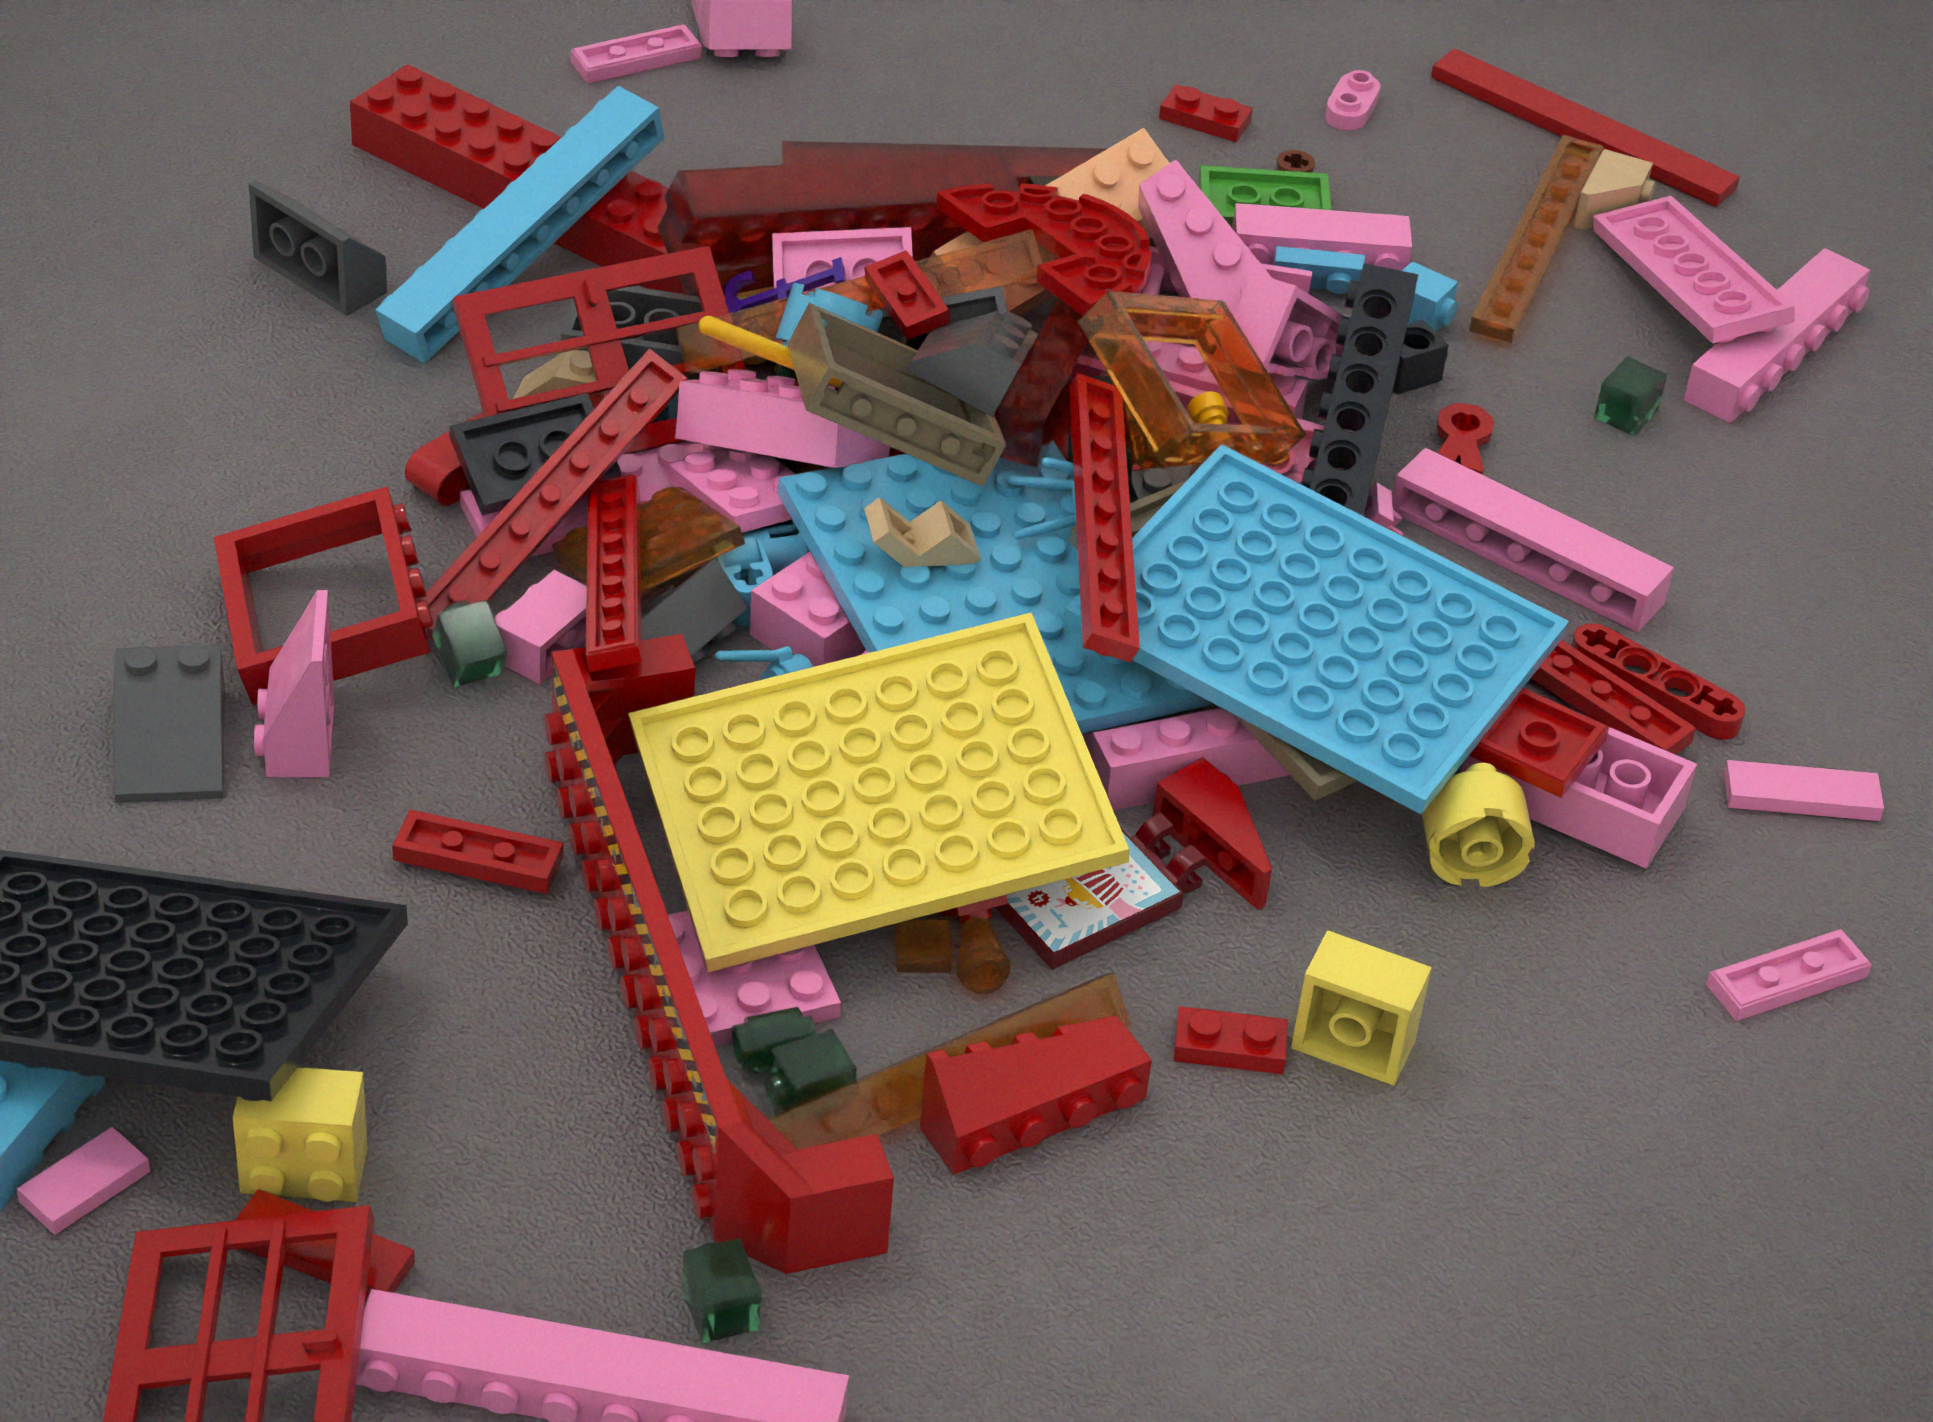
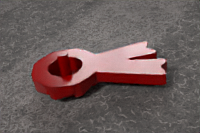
M1454 403L1444 407L1439 411L1437 435L1445 439V442L1437 453L1483 475L1484 467L1478 447L1490 441L1494 424L1492 416L1477 405Z

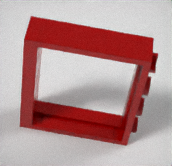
M388 486L214 537L237 671L252 705L258 704V690L268 689L270 666L283 646L266 651L262 649L249 573L383 534L400 611L330 632L333 681L431 653L425 628L434 626L427 601L419 602L418 600L419 598L426 597L427 593L419 568L411 569L412 565L419 564V559L411 535H403L412 531L404 504L394 505Z

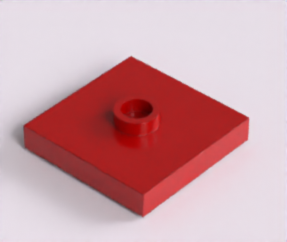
M1522 688L1469 756L1491 764L1503 772L1562 798L1606 741L1609 727Z

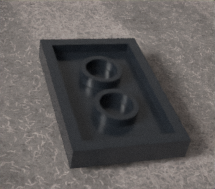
M588 393L450 426L449 438L481 515L501 511L594 410ZM617 461L599 481L620 477L621 469Z

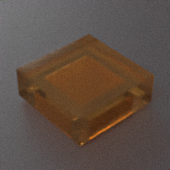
M907 920L895 923L894 936L897 972L951 973L952 952L949 920Z

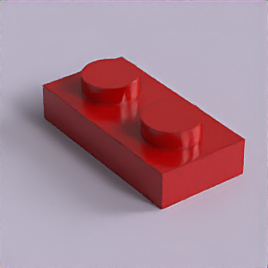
M1175 85L1160 105L1159 119L1237 142L1251 123L1253 108L1239 104L1230 98H1219L1202 93L1193 87Z
M907 250L864 267L867 283L907 340L950 323L948 307Z
M1178 1006L1173 1061L1283 1074L1286 1062L1288 1019Z

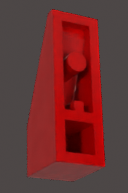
M1203 757L1157 782L1152 817L1162 813L1174 825L1173 833L1170 834L1172 838L1184 848L1193 845L1205 857L1204 865L1257 910L1266 906L1272 867L1239 787L1232 782L1228 775L1220 772Z

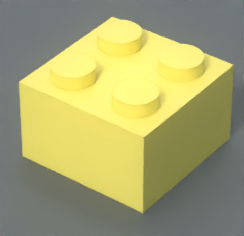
M1327 930L1305 973L1291 1049L1395 1086L1416 1041L1432 967Z
M297 1067L272 1101H248L237 1096L233 1113V1126L241 1194H255L259 1189L281 1197L316 1199L324 1202H357L368 1150L363 1072Z

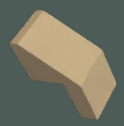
M880 497L864 508L873 543L903 567L974 564L981 559L971 525L942 500L910 522Z

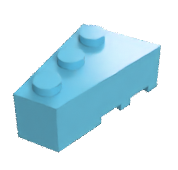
M0 1061V1210L17 1192L16 1188L20 1187L44 1159L43 1150L59 1131L66 1133L75 1122L74 1113L90 1094L96 1096L105 1086V1076H82L73 1071L46 1067L28 1068L23 1064Z

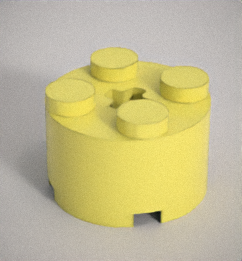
M1476 763L1471 765L1466 772L1453 775L1422 813L1430 864L1434 872L1448 883L1462 886L1461 879H1478L1480 887L1498 885L1520 874L1530 862L1529 853L1532 848L1534 849L1535 841L1524 791L1514 779L1497 772L1496 768L1491 764Z

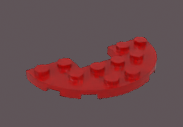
M989 183L956 187L937 192V209L984 244H1000L1007 238L1025 233L1043 246V248L1058 257L1059 259L1037 265V283L1089 321L1108 318L1111 312L1118 310L1133 300L1143 290L1149 280L1152 260L1149 236L1137 220L1104 200L1087 194H1082L1079 200L1058 196V187L1021 183L1020 191H994L993 184Z

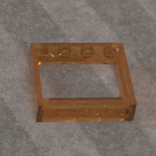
M1108 291L1078 321L1160 461L1205 462L1223 444L1260 464L1277 465L1290 457L1288 452L1306 436L1300 423L1223 300ZM1145 341L1194 344L1243 425L1193 423Z

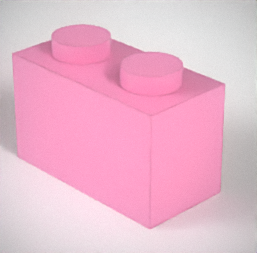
M556 570L549 573L538 584L530 586L519 600L507 610L499 612L491 622L492 660L541 685L552 675L551 652L578 648L586 642L587 586Z

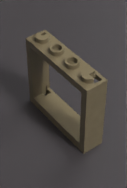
M809 303L788 342L789 352L806 411L983 487L1006 446L995 414L991 417L906 370L918 350ZM831 377L842 381L838 391L828 387Z

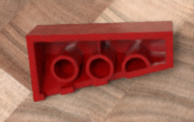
M1117 1015L1059 1026L1051 1037L1038 1039L1033 1032L1015 1035L1011 1045L993 1049L987 1041L968 1044L963 1055L949 1057L944 1049L926 1053L919 1129L951 1173L955 1175L972 1167L985 1166L995 1158L1019 1148L1032 1147L1040 1143L1044 1138L1071 1127H1082L1092 1119L1116 1109L1129 1108L1135 1105L1139 1100L1146 1098L1152 1060Z

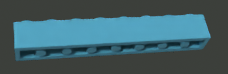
M617 86L604 99L598 101L585 117L575 126L570 127L559 141L546 153L541 154L533 165L515 181L509 183L495 200L485 209L480 210L469 224L457 235L450 238L424 265L418 267L413 275L393 294L388 295L375 311L384 340L425 364L460 331L452 304L455 296L508 286L665 139L659 107L620 86Z

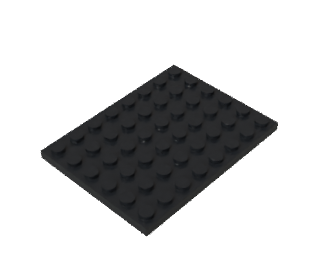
M0 850V1061L19 1063L28 1068L46 1067L73 1071L82 1076L99 1075L126 1079L141 1085L159 1084L185 1088L194 1093L213 1092L233 1095L248 1101H272L408 925L407 905Z

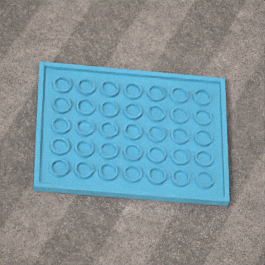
M1046 428L1003 435L1006 446L983 487L908 454L864 461L862 464H849L845 467H832L779 477L777 493L868 653L1032 612L1082 734L1210 706V701L1133 660L1130 663L1111 656H1102L1095 651L1083 648L1082 633L1063 623L1065 608L1080 593L1078 551L1069 542L1071 528L1074 526L1019 540L1014 539L1012 534L1018 529L1076 514L1072 491L1026 487L1007 483V477L1010 475L1074 480V474L1043 466L1042 459L1045 457L1066 461ZM880 497L910 522L942 500L971 525L981 559L974 564L903 567L873 543L864 508Z
M1223 444L1215 450L1132 538L1140 649L1133 661L1421 815L1562 640L1569 623L1568 620ZM1079 593L1065 608L1063 623L1082 633Z

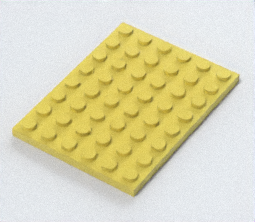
M1032 612L628 713L633 737L707 972L1129 862V847Z

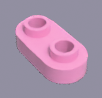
M1355 70L1342 76L1327 101L1325 113L1327 123L1334 128L1346 131L1362 128L1378 103L1379 81L1372 74L1363 70Z

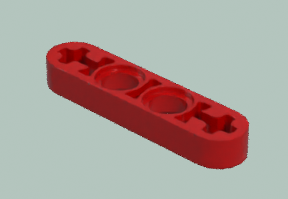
M1594 623L1583 624L1574 632L1571 644L1573 648L1696 727L1697 731L1720 740L1732 739L1738 735L1745 715V705L1735 695L1606 626ZM1625 666H1637L1646 670L1647 673H1634L1625 669ZM1666 689H1680L1687 692L1689 696H1676L1669 693Z

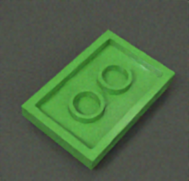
M1200 165L1199 188L1231 228L1235 203L1331 210L1328 174Z

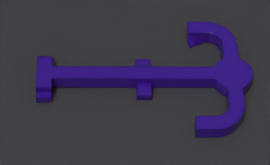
M839 257L832 260L833 268L788 284L785 278L777 280L776 288L741 300L737 298L738 290L743 286L755 283V275L752 270L734 276L725 287V301L732 325L757 335L761 334L760 325L755 318L746 325H740L739 319L747 311L779 301V303L786 302L793 283L805 285L803 292L834 281L836 285L846 283L845 266L842 258Z

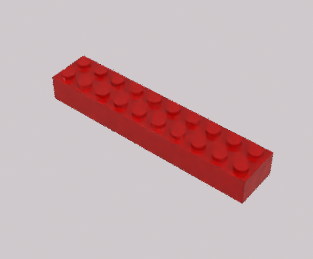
M408 64L350 101L352 145L483 209L495 200L509 183L515 181L533 165L541 154L546 153L562 138L551 131H547ZM631 170L561 235L554 244L601 267L709 246L721 288L724 291L727 283L734 276L750 270L751 227ZM692 274L640 285L646 289L698 296Z

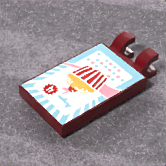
M1159 813L1146 820L1132 837H1129L1121 828L1129 847L1128 863L1006 894L1008 904L995 908L1048 967L1053 970L1182 908L1183 894L1202 887V879L1194 870L1204 866L1205 857L1191 845L1178 852L1166 865L1161 859L1170 855L1171 847L1162 838L1173 833L1174 825L1162 813Z

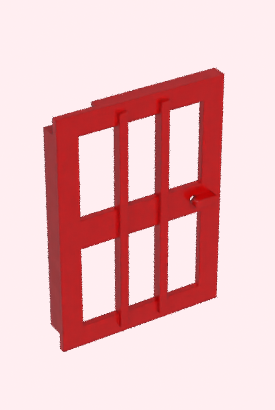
M709 246L458 295L452 300L484 417L588 393V395L600 393L603 400L629 371L621 344L622 340L699 325V321L705 316H712L732 324ZM692 274L703 312L617 329L606 291ZM573 298L584 336L495 354L485 316ZM712 337L710 338L716 356L672 365L683 375L714 368H720V372L728 374L730 369L745 370L740 349ZM583 348L588 349L597 381L508 399L499 366ZM677 418L651 423L623 454H631L662 447L667 444L685 442L686 440L675 439Z
M365 1205L136 1232L103 1422H136L141 1391L143 1389L189 1384L190 1388L184 1422H202L208 1382L251 1378L245 1422H262L268 1376L320 1370L314 1422H351L375 1219L370 1206ZM336 1238L325 1329L274 1335L286 1244ZM269 1246L257 1337L214 1341L228 1250ZM210 1252L197 1343L149 1349L163 1258Z

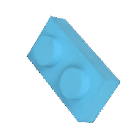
M1276 246L1273 265L1313 271L1310 288L1328 290L1335 294H1344L1348 292L1350 280H1360L1365 255Z

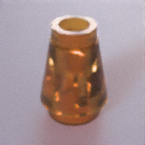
M980 917L967 920L961 928L956 968L957 976L974 993H993L1004 985L1011 969L1010 960L990 921Z

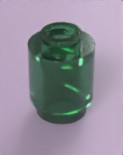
M797 1006L747 1016L744 1018V1023L732 1025L731 1029L733 1048L740 1069L753 1067L755 1072L807 1062L810 1057L809 1049L817 1048V1034L813 1019L810 1015L802 1016Z

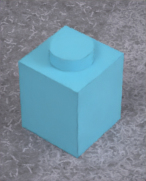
M1412 261L1402 270L1419 274L1408 324L1424 320L1437 332L1443 325L1448 326L1457 313L1458 302L1455 301L1458 282Z

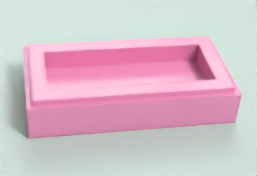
M111 1127L16 1188L18 1201L47 1229L56 1235L150 1173L149 1159L114 1127Z

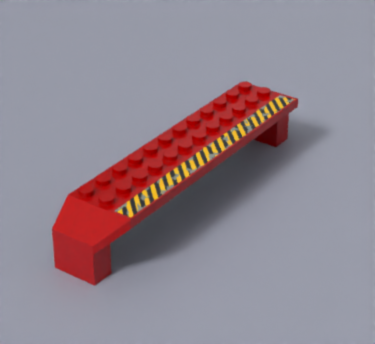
M677 634L642 640V662L589 672L586 660V647L551 652L552 713L544 715V726L549 745H552V751L545 752L544 754L546 774L550 783L558 782L559 788L556 790L561 818H570L572 823L569 824L570 844L575 856H583L584 861L581 863V870L586 892H595L597 899L594 900V910L598 928L600 931L608 930L610 937L607 938V948L613 970H622L623 976L620 983L626 1009L635 1008L637 1016L634 1018V1028L638 1046L641 1050L649 1049L651 1057L648 1058V1070L654 1091L663 1090L665 1099L662 1100V1110L667 1131L669 1133L677 1132L680 1141L677 1142V1157L683 1176L692 1175L695 1185L691 1187V1194L696 1217L698 1220L707 1219L715 1242L785 1274L888 1253L894 1176L877 1133L797 1149L726 1078L614 766L623 755L638 753L628 713L694 697L695 666L683 635Z

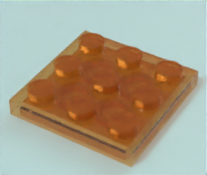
M668 487L657 491L652 495L651 500L640 504L641 592L744 545L745 541L740 526L682 487ZM588 526L578 527L569 531L565 535V539L551 545L557 562L585 584H587Z

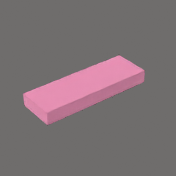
M685 24L570 50V62L587 84L702 58V45Z
M1727 760L1724 780L1728 808L1871 821L1881 820L1884 804L1878 773Z
M1839 929L1711 971L1706 985L1733 1019L1739 1021L1867 978L1872 964L1844 931Z

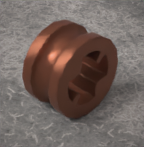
M1287 150L1280 153L1277 157L1276 170L1312 173L1315 168V159L1310 154L1300 150Z

